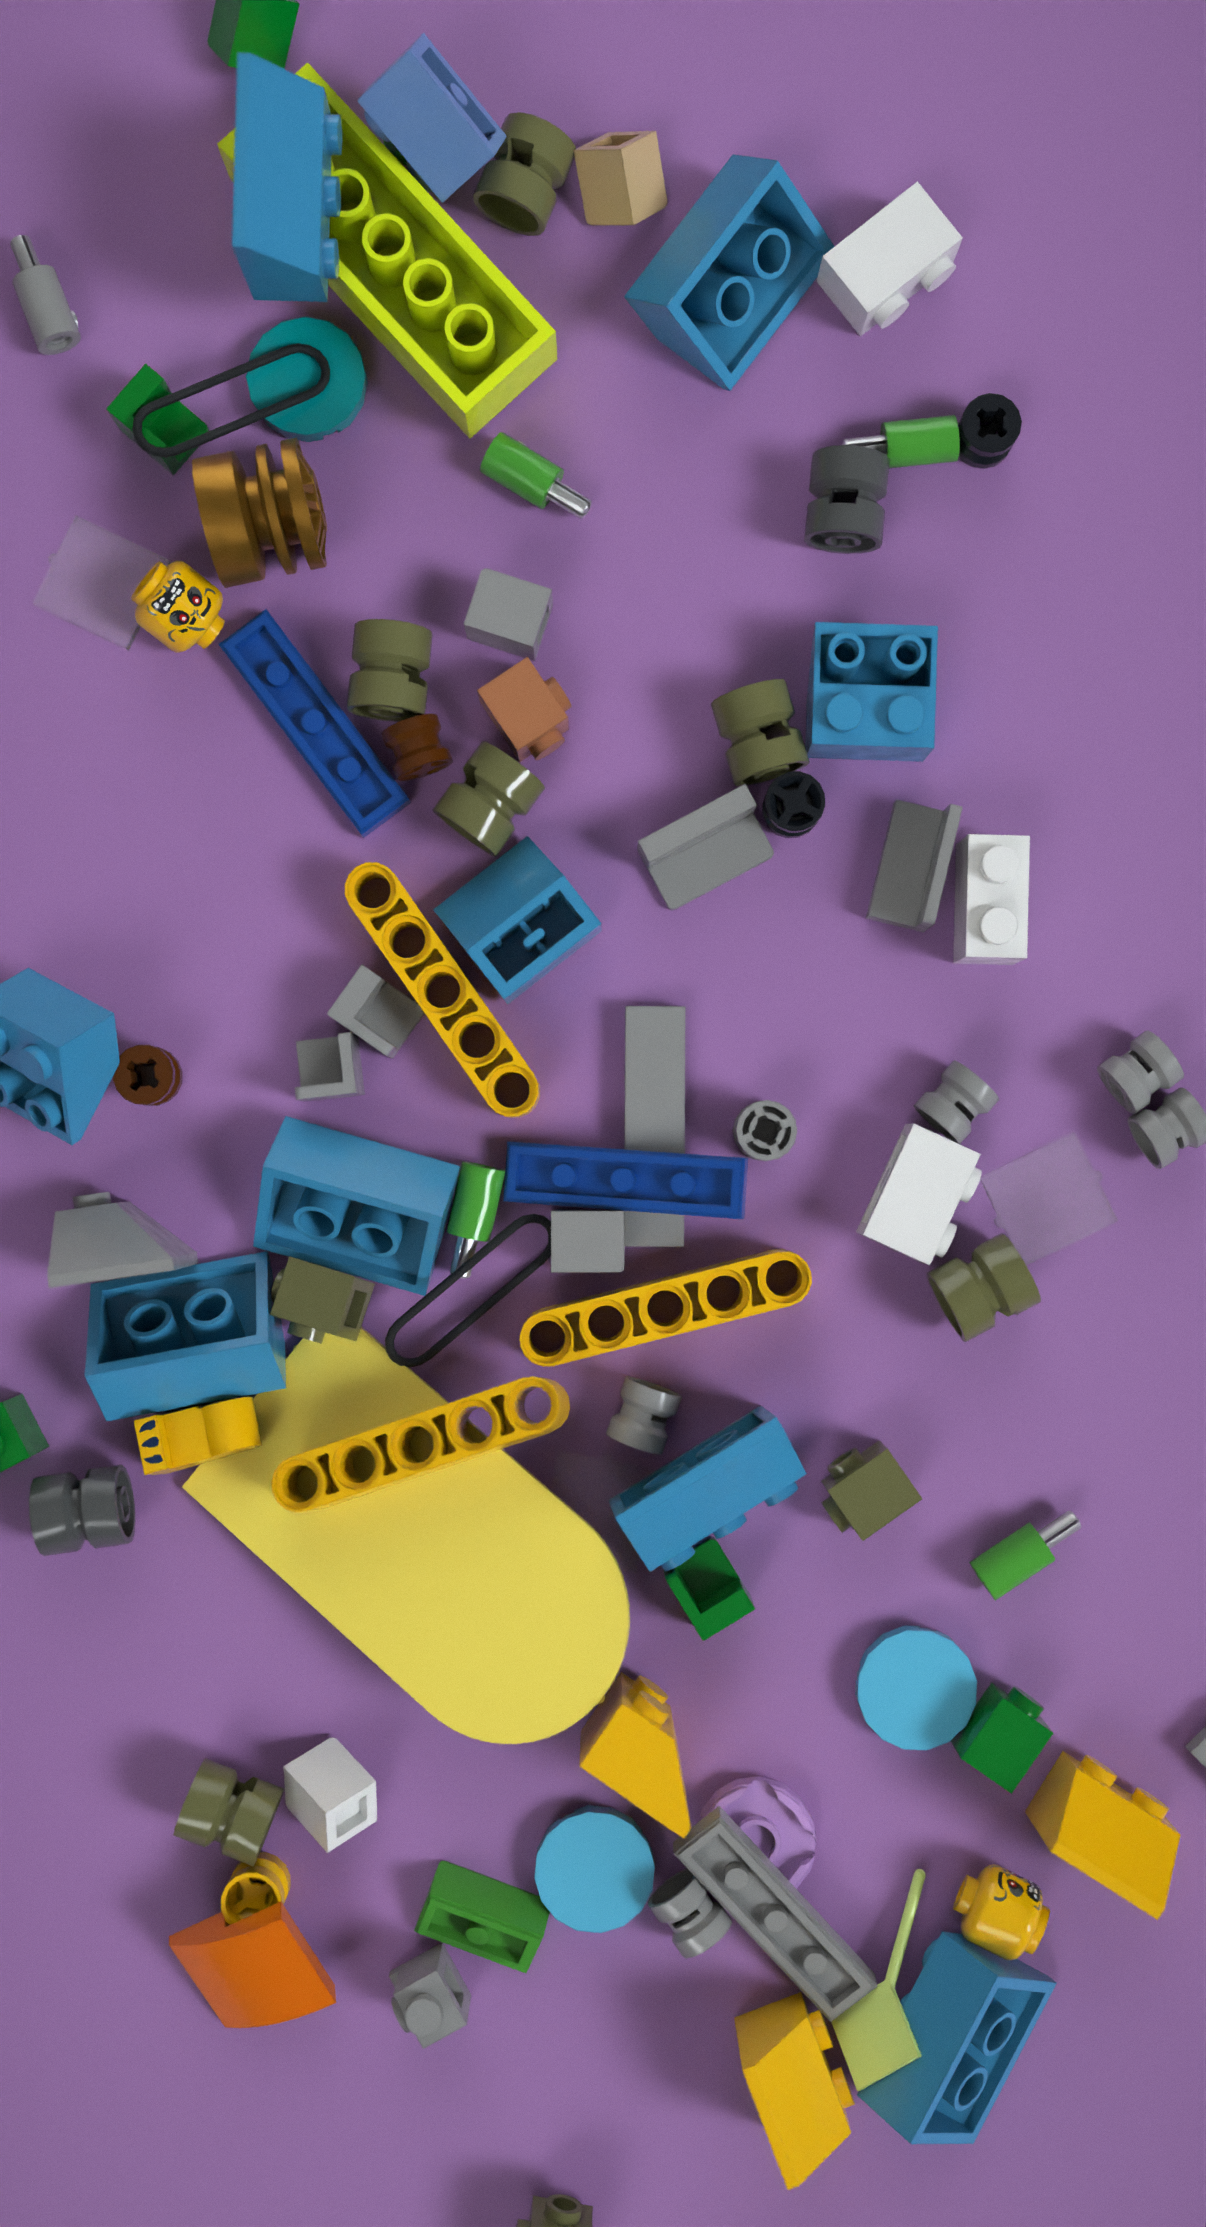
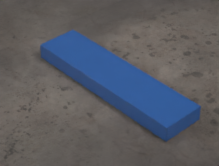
M267 609L218 644L363 838L411 803L410 799Z
M507 1142L504 1202L744 1219L748 1158Z

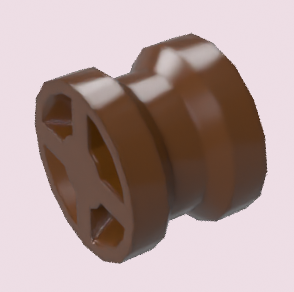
M431 713L410 717L382 731L381 735L385 746L393 750L396 758L393 770L397 781L422 778L443 770L453 763L449 748L441 745L438 737L441 725L437 714Z
M136 1045L126 1049L119 1056L120 1064L113 1076L116 1090L125 1100L138 1105L159 1106L169 1102L177 1095L182 1085L183 1071L179 1061L171 1052L151 1045ZM137 1072L140 1073V1081H141V1083H140V1085H139L138 1087H137V1084L139 1083V1080H138V1073H137Z

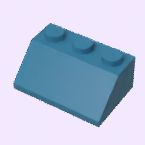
M237 53L232 224L233 251L253 300L328 302V279H338L339 275L337 238H329L330 217H339L341 210L339 177L331 176V156H341L342 154L340 114H331L323 87L252 53Z
M733 154L625 294L624 298L657 340L722 389L731 391L818 277L822 256L835 246L778 160Z
M285 1116L262 1168L253 1247L287 1257L291 1256L329 1269L425 1296L451 1211L460 1166Z
M267 1251L195 1264L172 1271L131 1276L91 1284L85 1378L106 1421L286 1388L285 1339L281 1318L270 1315L274 1304L271 1299L274 1278Z
M760 1405L608 1501L615 1519L648 1570L651 1572L661 1565L664 1571H669L690 1559L695 1554L692 1545L711 1533L714 1534L716 1539H719L740 1528L747 1521L744 1513L759 1503L765 1501L769 1507L791 1496L799 1488L795 1481L807 1473L778 1418Z
M942 1931L939 1938L934 1940L925 1951L922 1959L923 1969L911 1992L907 1993L900 2001L922 2057L859 2091L857 2094L859 2098L910 2144H974L1057 1984L1048 1975L1018 1959L1005 1960L968 1942L962 1934Z

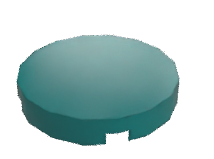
M310 317L282 321L262 335L250 353L249 361L287 345L306 344L319 350L327 359L330 368V378L324 391L314 398L266 417L263 420L267 426L285 438L297 437L299 441L305 442L323 440V436L331 435L335 431L339 433L350 426L364 405L368 382L361 352L348 333L329 321ZM295 353L247 372L246 379L253 405L258 411L312 388L321 378V368L315 358L310 355Z

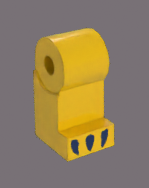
M253 1397L236 1398L204 1407L196 1406L165 1415H154L134 1420L144 1475L169 1474L262 1446Z

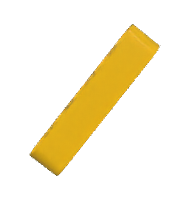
M367 862L355 867L345 882V897L349 906L482 1097L496 1113L508 1118H520L529 1114L537 1106L540 1098V1085L535 1074L404 886L387 866L380 863ZM372 879H383L388 881L390 885L388 900L377 908L363 906L360 901L362 887L367 881ZM408 927L422 930L425 935L423 950L412 958L398 956L394 950L396 935ZM441 976L455 978L460 985L458 999L453 1005L446 1008L433 1006L428 998L430 984ZM475 1025L489 1027L495 1036L493 1049L481 1058L468 1056L462 1047L464 1033ZM508 1074H519L525 1077L529 1084L530 1093L527 1100L516 1108L503 1106L496 1096L498 1082Z
M772 1249L555 1304L532 1312L525 1320L519 1335L520 1347L524 1356L532 1363L542 1367L556 1366L792 1306L802 1301L808 1294L812 1284L811 1271L807 1262L799 1255L785 1249ZM778 1261H790L797 1270L795 1286L785 1293L770 1291L766 1284L768 1269ZM728 1275L735 1278L739 1284L740 1293L738 1299L727 1308L712 1306L707 1299V1288L710 1282L719 1276ZM668 1290L674 1292L680 1297L682 1302L680 1314L675 1320L668 1323L655 1321L650 1317L647 1309L650 1298L660 1291ZM600 1306H612L620 1311L624 1318L622 1329L612 1337L603 1338L598 1336L589 1326L590 1314ZM541 1321L555 1322L562 1328L565 1334L564 1344L554 1352H543L533 1345L531 1329Z
M535 1376L521 1378L291 1456L282 1461L275 1469L271 1480L272 1493L278 1504L292 1512L325 1509L551 1433L560 1428L568 1418L570 1411L569 1396L564 1387L554 1380ZM536 1388H542L546 1391L551 1400L550 1413L540 1423L530 1420L524 1409L526 1396ZM479 1407L486 1410L492 1419L491 1433L486 1440L480 1443L471 1438L467 1431L468 1417ZM421 1427L430 1432L434 1443L432 1454L423 1462L416 1459L410 1450L411 1437ZM363 1447L372 1452L376 1464L374 1473L366 1481L357 1476L353 1465L356 1453ZM305 1467H309L314 1471L318 1481L316 1493L309 1500L300 1494L297 1487L299 1473Z

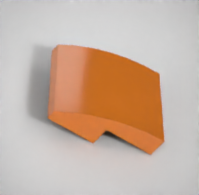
M281 1901L231 1925L226 1922L223 1913L220 1912L169 1936L170 1948L226 2028H252L278 2024L311 2014L336 2003L335 1984Z

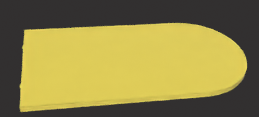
M362 1326L357 1341L325 1333L322 1344L303 1338L295 1345L290 1355L286 1358V1388L258 1393L253 1399L262 1446L200 1464L182 1486L184 1490L424 1709L444 1725L465 1736L497 1744H521L553 1736L577 1723L597 1704L603 1703L605 1694L620 1670L629 1640L630 1605L624 1577L615 1556L599 1533L586 1520L504 1449L325 1509L292 1512L284 1509L277 1503L272 1493L271 1480L275 1469L287 1458L449 1403L409 1367L399 1366L389 1358L385 1346ZM468 1419L467 1431L471 1438L479 1443L486 1440L488 1436ZM421 1427L411 1437L410 1450L416 1459L423 1462L432 1454L434 1443L430 1432ZM366 1447L359 1449L353 1461L354 1470L359 1478L364 1481L368 1480L374 1473L376 1466L372 1452ZM309 1467L303 1468L297 1479L298 1490L307 1500L313 1497L318 1487L317 1477Z

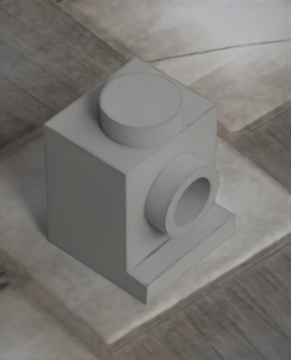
M443 1942L390 1971L389 1977L395 1987L391 2003L396 2019L406 2033L412 2032L416 2035L423 2049L467 2025L471 1993Z

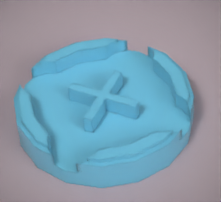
M902 1626L883 1633L865 1650L859 1663L860 1668L857 1672V1681H855V1696L866 1723L882 1740L904 1750H929L950 1742L967 1726L976 1706L977 1679L969 1658L948 1635L937 1630L921 1628L920 1626Z
M588 1805L575 1809L574 1813L564 1816L561 1820L560 1818L548 1827L537 1848L534 1879L541 1902L556 1920L576 1931L603 1933L623 1927L642 1911L653 1890L655 1861L648 1839L644 1836L642 1829L633 1818L612 1807Z

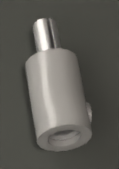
M18 235L10 242L20 272L13 278L12 284L37 349L45 355H54L68 351L75 347L81 339L76 314L69 307L55 269L49 265H40L30 237Z

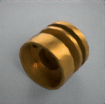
M297 437L280 441L283 470H276L267 443L256 446L255 462L257 475L246 476L234 450L192 460V474L200 518L214 567L224 588L264 580L266 572L265 551L275 549L278 560L287 575L297 572L295 544L301 543L306 561L311 570L323 568L327 565L325 552L327 522L315 472L303 456Z

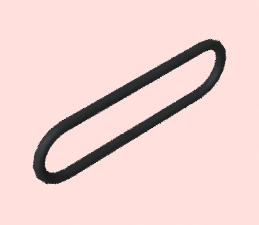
M306 344L287 345L148 403L134 417L132 431L135 441L144 451L153 456L167 458L179 455L314 398L323 392L329 383L330 368L328 361L319 350ZM290 354H308L315 358L320 365L321 378L312 388L168 448H160L148 443L143 436L142 423L146 416L152 412Z
M538 1214L524 1215L516 1219L406 1311L389 1328L385 1338V1349L389 1358L399 1366L404 1365L410 1368L420 1366L437 1355L551 1256V1221L545 1216ZM537 1223L546 1228L548 1243L541 1255L428 1351L415 1358H404L397 1354L394 1348V1340L398 1331L459 1278L525 1224Z

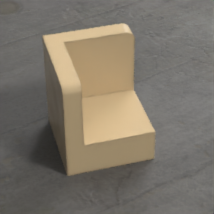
M656 131L608 132L573 150L585 217L589 225H635L667 206V195Z

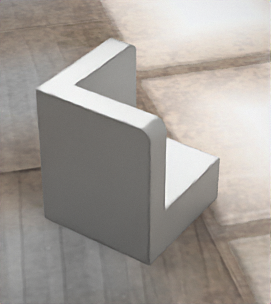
M488 568L483 569L480 572L464 621L467 639L523 658L528 656L530 660L535 661L553 607L552 589Z
M361 964L327 1015L378 1051L393 1059L423 1017L424 1012L416 1002Z
M347 1032L338 1033V1037L296 1041L301 1087H295L296 1100L307 1102L365 1095L359 1037L357 1035Z
M623 1210L551 1211V1273L622 1272L624 1270L625 1239Z

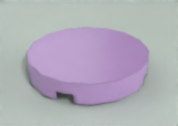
M762 1776L735 1779L716 1790L702 1808L699 1821L720 1806L797 1889L811 1871L816 1847L814 1821L802 1798L784 1783Z

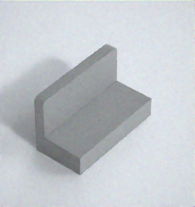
M746 784L638 841L637 851L670 910H676L773 857L774 850L754 815L757 804Z
M896 799L893 803L866 919L920 932H925L935 924L962 813V806L949 804L944 810H938Z

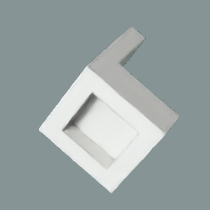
M336 1738L327 1739L283 1766L287 1808L327 1853L377 1821L376 1780Z

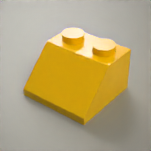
M621 1672L606 1693L604 1702L597 1706L581 1730L579 1766L684 1839L691 1829L671 1706L666 1703L668 1695L658 1685L644 1676L639 1675L634 1681Z
M1062 1751L1025 1810L1026 1815L1050 1852L1158 1920L1165 1910L1181 1836L1165 1817L1169 1808L1140 1787H1137L1133 1794H1130L1114 1784L1118 1776L1095 1758L1086 1754L1080 1762Z
M802 1992L734 2017L742 2071L787 2190L800 2186L851 2134L845 2108L855 2105L842 2067L831 2070L824 2050L832 2048L833 2044L820 2009L809 2013Z

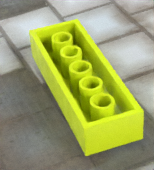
M307 62L295 74L325 89L331 114H340L342 122L341 156H331V176H338L340 181L341 210L339 217H330L329 238H337L339 275L338 279H328V286L467 437L471 439L558 360L556 331ZM235 128L217 144L228 175L233 182Z

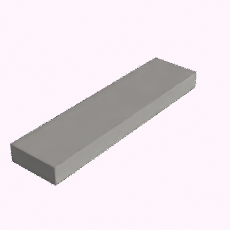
M625 1006L624 1149L685 1153L686 1006ZM624 1211L625 1247H684V1215Z
M720 1806L691 1827L684 1839L679 1837L673 1842V1854L812 2003L820 2009L830 2022L877 1987L875 1973Z

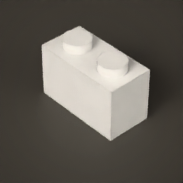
M917 181L823 255L816 282L861 337L876 324L881 329H884L897 320L908 308L909 302L907 300L924 287L927 292H931L946 281L956 268L953 262L963 237Z
M968 834L956 845L953 963L1014 965L1027 959L1030 836Z
M914 1123L905 1124L856 1233L927 1265L931 1264L935 1255L942 1258L948 1251L956 1233L957 1225L950 1222L960 1200L967 1203L979 1184L982 1170L975 1166L981 1154Z

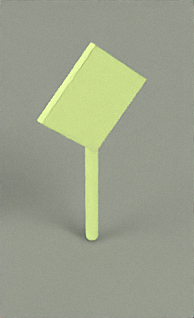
M922 1869L915 1870L885 1980L832 2021L857 2091L867 2088L922 2057L895 1990L926 1877Z

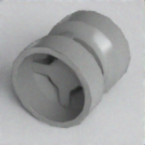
M1149 1030L1144 1031L1132 1040L1130 1050L1124 1055L1111 1056L1097 1067L1098 1074L1106 1088L1118 1103L1132 1114H1136L1150 1103L1151 1094L1159 1088L1170 1089L1184 1078L1183 1069L1177 1058L1167 1045Z
M954 1060L941 1074L942 1083L934 1092H925L913 1106L943 1136L961 1144L971 1132V1122L978 1114L988 1113L999 1101V1097L979 1076L960 1062Z
M1180 1087L1165 1096L1163 1104L1156 1111L1143 1109L1127 1120L1131 1134L1138 1147L1157 1169H1162L1176 1161L1180 1148L1184 1149L1188 1146L1198 1148L1206 1143V1113L1193 1095L1185 1088Z
M764 1100L751 1103L743 1108L735 1118L732 1131L734 1142L743 1154L751 1159L770 1161L779 1159L790 1151L796 1140L797 1126L796 1120L788 1108L779 1102Z
M626 1376L620 1392L623 1405L620 1412L611 1417L606 1435L633 1448L660 1455L663 1453L668 1439L665 1431L667 1419L677 1414L682 1396L660 1385Z
M684 1869L666 1880L657 1888L648 1901V1906L657 1920L662 1923H668L672 1929V1942L684 1958L695 1957L714 1946L726 1934L732 1924V1920L724 1907L718 1902H712L707 1894V1889L688 1869Z

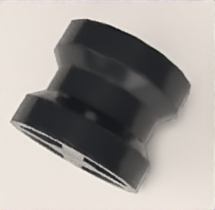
M988 393L978 396L968 404L958 423L960 437L959 457L963 462L975 468L986 469L994 467L1005 460L1020 434L1022 424L1020 412L1013 401L1000 394ZM980 422H981V423H982V422H991V424H990L989 426H988V425H981V426H980Z
M801 771L786 772L778 776L769 785L762 803V817L767 827L776 835L784 838H799L809 833L822 817L825 808V793L820 783L811 775ZM777 798H779L780 800L783 801V807H784L785 810H783V808H782V802H780L779 800H777Z

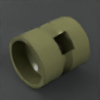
M510 113L504 119L501 126L502 131L507 137L495 154V160H491L485 165L473 194V202L481 213L501 227L518 234L537 236L543 233L557 202L554 189H559L564 185L575 158L573 150L576 147L560 128L547 120L527 113Z
M367 619L355 623L352 659L360 666V670L350 675L347 710L365 718L399 722L410 717L425 714L428 684L420 677V673L430 668L432 631L417 624L398 620Z
M784 679L766 680L750 684L723 694L711 703L719 735L722 738L731 740L732 743L725 755L735 786L738 787L744 784L749 786L770 781L786 772L798 771L810 763L801 731L789 725V720L794 716L795 710Z
M482 741L463 767L466 776L465 782L451 783L433 808V812L464 838L488 854L496 857L515 831L512 822L514 815H527L545 790V786L515 759L494 745Z
M1003 1233L979 1244L974 1249V1252H972L971 1263L968 1264L955 1257L927 1272L929 1284L950 1324L964 1342L995 1327L997 1311L1009 1317L1013 1314L1018 1315L1041 1302L1038 1288L1029 1269L1010 1239Z
M205 1758L184 1801L173 1835L204 1848L214 1841L219 1842L222 1855L254 1867L277 1812L284 1788L256 1777L250 1778L245 1783L239 1782L235 1769Z

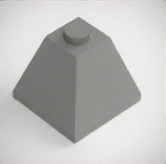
M110 1192L73 1197L74 1209L55 1211L47 1273L49 1288L166 1272L198 1264L197 1252L130 1201L111 1203Z

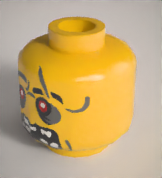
M182 560L174 561L167 566L161 561L157 562L140 581L131 597V600L137 604L135 609L137 623L176 653L184 652L195 644L205 649L217 637L225 624V620L218 615L223 602L222 593L216 586Z
M995 1864L985 1867L977 1879L966 1875L960 1885L953 1905V1910L962 1914L961 1933L968 1942L1009 1961L1019 1958L1023 1952L1033 1954L1036 1951L1045 1932L1050 1914V1908L1043 1905L1042 1891L1036 1883Z

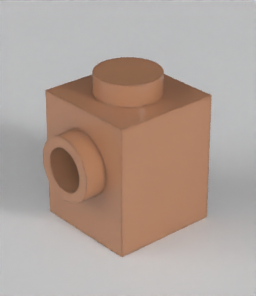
M528 656L477 690L480 704L519 762L530 755L535 760H540L554 752L565 742L562 734L569 730L568 716L565 711L570 709L572 705L556 679L552 676L544 681Z

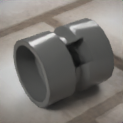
M854 445L829 446L813 452L809 491L817 499L808 503L804 534V541L807 545L818 550L841 554L867 553L881 547L885 510L877 501L885 498L887 494L890 459L886 454L868 447Z
M122 1464L88 1469L85 1478L82 1480H78L72 1472L38 1476L33 1479L29 1494V1517L33 1539L39 1553L43 1556L76 1552L82 1548L85 1540L95 1549L129 1544L133 1541L136 1522L135 1501L129 1474Z

